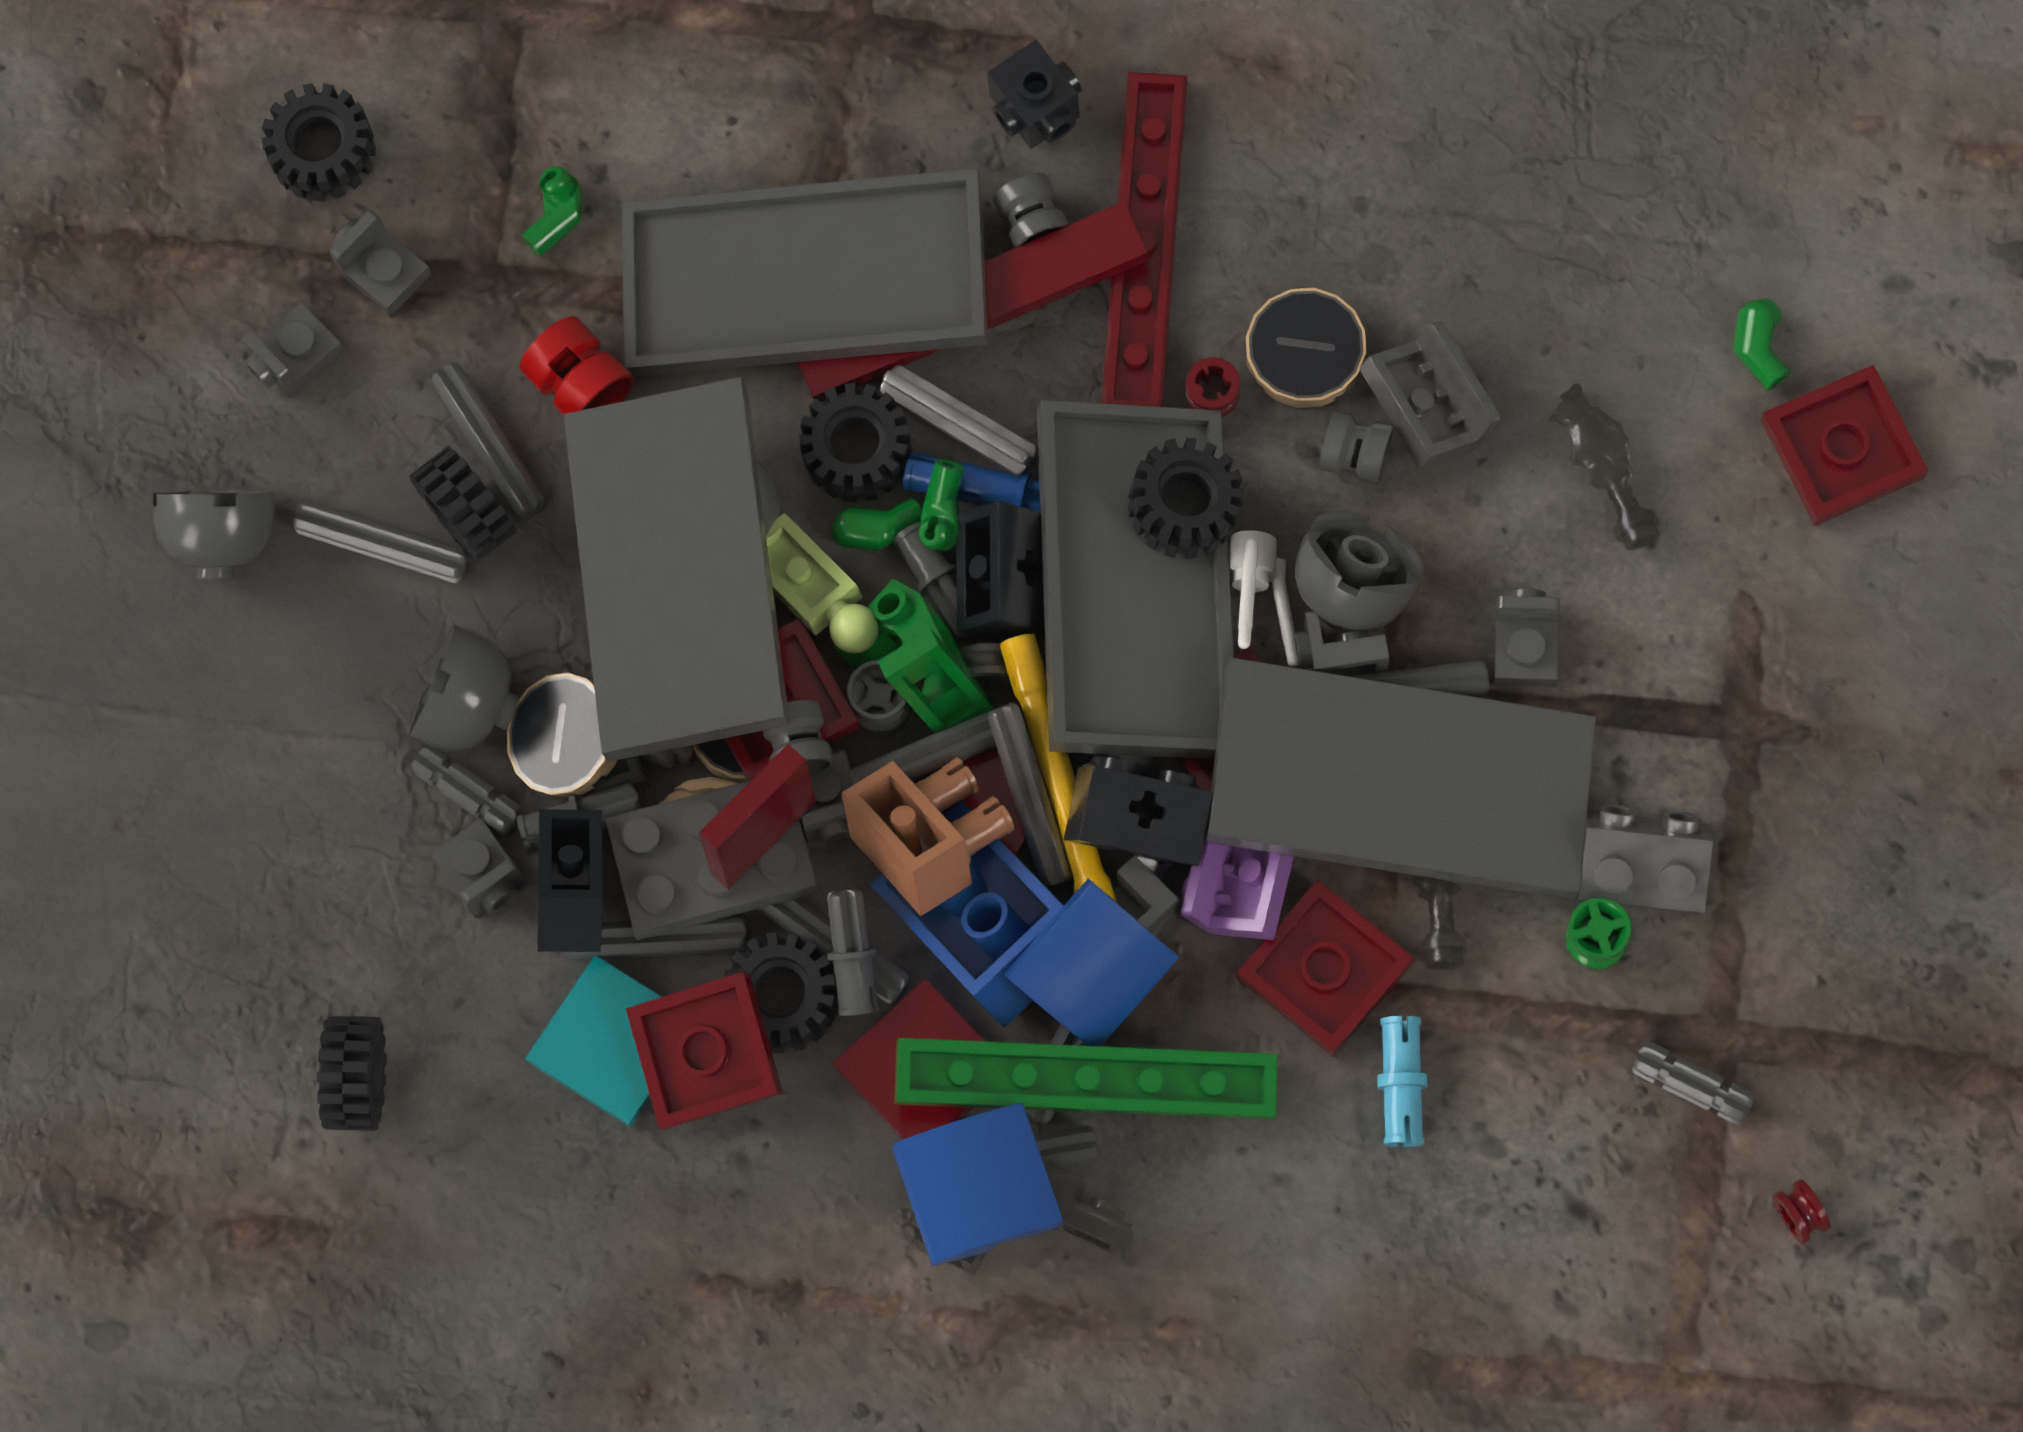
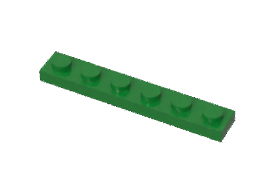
M898 1038L896 1041L894 1100L896 1105L998 1109L1022 1102L1025 1110L1272 1120L1276 1117L1277 1054Z

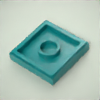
M594 955L525 1057V1060L542 1073L629 1128H632L651 1098L625 1008L657 999L661 996Z

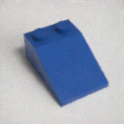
M959 801L943 816L951 823L972 810L963 801ZM1000 839L994 840L971 856L969 867L972 885L922 916L916 912L890 881L881 874L870 886L1004 1028L1033 1001L1012 983L1004 973L1062 909L1063 905Z

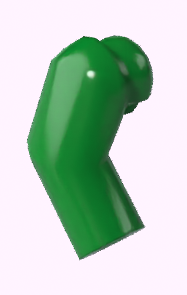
M561 166L550 167L542 173L539 179V187L544 191V215L521 234L525 243L539 257L544 255L578 225L581 218V187L576 177L570 175L567 169Z
M1764 298L1749 301L1739 311L1733 348L1736 356L1767 391H1771L1779 386L1790 375L1791 371L1770 348L1775 323L1781 321V312L1775 302Z
M948 459L935 460L920 517L919 538L922 544L931 550H950L956 544V536L959 532L957 515L960 512L957 496L965 467Z
M911 498L886 512L858 507L848 508L836 515L831 527V534L835 542L844 548L854 547L861 550L878 551L893 543L894 537L903 529L916 522H920L922 508L918 502Z

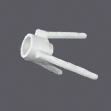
M1261 531L1235 532L1228 538L1229 578L1232 581V587L1241 591L1238 645L1242 649H1247L1250 646L1255 592L1265 591L1269 587V582H1272L1287 662L1290 667H1297L1299 663L1295 645V630L1285 581L1286 560L1276 557L1277 539L1271 534Z

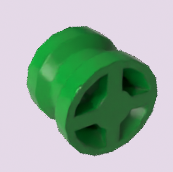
M1604 897L1590 898L1580 903L1571 914L1565 935L1566 948L1572 959L1580 966L1591 970H1604L1616 965L1624 956L1631 935V921L1625 909L1617 902ZM1590 938L1593 941L1598 942L1599 948L1597 944L1592 943L1590 940L1584 941L1583 939Z

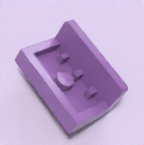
M1204 837L1199 866H1191L1190 875L1182 887L1181 915L1211 935L1274 940L1294 856L1205 842Z

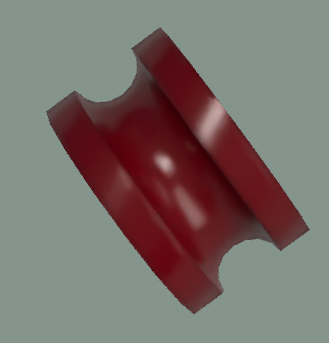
M1216 357L1201 359L1195 363L1189 370L1186 378V397L1189 406L1192 409L1220 410L1221 417L1232 412L1240 398V378L1235 367L1230 362ZM1209 376L1221 377L1223 379V389L1228 391V393L1222 396L1220 392H1217L1216 400L1206 399L1203 397V387L1198 383L1203 379L1206 384H1209Z
M1799 1179L1794 1182L1791 1193L1784 1194L1779 1191L1772 1196L1773 1203L1782 1221L1800 1244L1803 1245L1810 1241V1232L1813 1230H1819L1824 1233L1831 1228L1825 1209L1816 1194L1804 1180Z

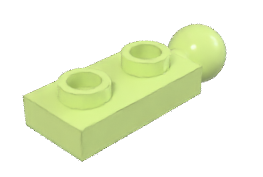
M785 513L776 519L766 536L773 593L797 618L801 619L802 623L815 636L830 624V636L839 649L848 653L866 651L875 643L879 633L877 618L869 608L855 604L863 598L857 584Z

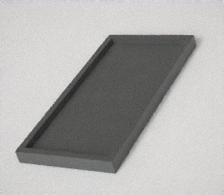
M978 168L622 202L624 366L634 377L988 345L982 182Z
M737 377L564 414L599 735L603 756L610 762L790 725L748 391L743 379Z
M1041 400L1037 409L1049 752L1215 759L1225 665L1230 657L1234 658L1228 539L1224 544L1218 541L1216 550L1208 555L1205 554L1203 548H1199L1196 558L1185 559V549L1178 548L1175 558L1165 556L1166 544L1159 542L1155 550L1146 545L1147 532L1139 536L1133 529L1136 517L1129 518L1128 504L1130 501L1128 496L1141 459L1145 461L1148 451L1155 446L1162 452L1164 443L1167 440L1175 438L1178 448H1183L1186 437L1197 438L1195 449L1204 451L1208 441L1217 446L1214 457L1220 459L1223 456L1221 411ZM1173 481L1162 491L1166 506L1180 515L1197 516L1203 513L1209 506L1207 493L1193 482Z
M1230 657L1225 665L1211 785L1213 797L1207 822L1205 842L1575 900L1580 894L1596 716Z

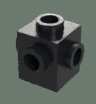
M1037 39L987 72L989 94L996 103L992 107L996 119L1010 137L1019 133L1030 149L1044 140L1048 143L1059 140L1074 127L1076 119L1080 117L1078 93L1082 91L1077 77L1064 61L1055 64Z

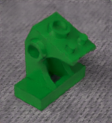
M892 579L867 607L878 620L879 633L875 643L861 653H848L839 649L834 644L835 650L843 656L854 670L868 661L879 660L878 663L887 681L935 734L993 709L986 691L971 675L948 625L919 592L895 579ZM926 677L923 688L920 691L915 683Z

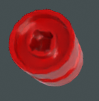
M575 316L560 319L541 333L528 347L519 365L521 373L542 395H555L554 407L563 417L567 413L623 402L632 390L635 381L633 374L611 352L603 351L599 353L601 346L599 339Z

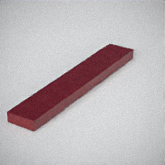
M1128 72L1117 204L1125 202L1147 250L1149 261L1111 276L1101 404L1163 407L1188 85L1187 75Z
M1125 202L1118 203L986 260L985 279L988 330L1149 261L1147 250ZM942 349L798 362V365L813 399H818L822 402L826 400L825 391L833 387L836 393L840 394L846 391L845 384L855 383L856 386H859L884 375L887 370H891L895 365L905 366Z

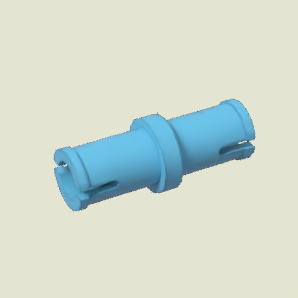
M1402 1016L1384 1017L1380 1019L1383 1044V1073L1377 1075V1089L1384 1091V1146L1398 1147V1143H1403V1147L1422 1146L1425 1143L1422 1129L1421 1090L1426 1089L1428 1083L1427 1074L1421 1073V1018L1407 1016L1406 1021H1402Z

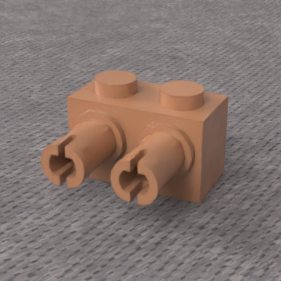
M959 758L953 759L943 766L942 769L916 784L892 761L841 792L850 838L920 916L972 885L969 867L971 856L994 840H998L1014 830L1013 820L1009 812L1003 805L1000 806L999 800L994 796L951 823L941 814L942 811L978 791L974 775L967 766L964 767L963 761Z

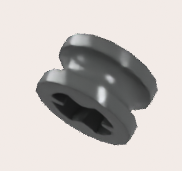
M980 643L960 649L971 675L983 689L1003 687L1011 684L999 647L1000 643Z

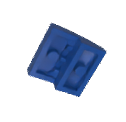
M1088 878L1004 974L1012 983L1086 1045L1102 1046L1178 960L1179 956Z
M1022 1102L922 1132L898 1141L892 1146L932 1266L990 1252L997 1244L1054 1230L1064 1222Z

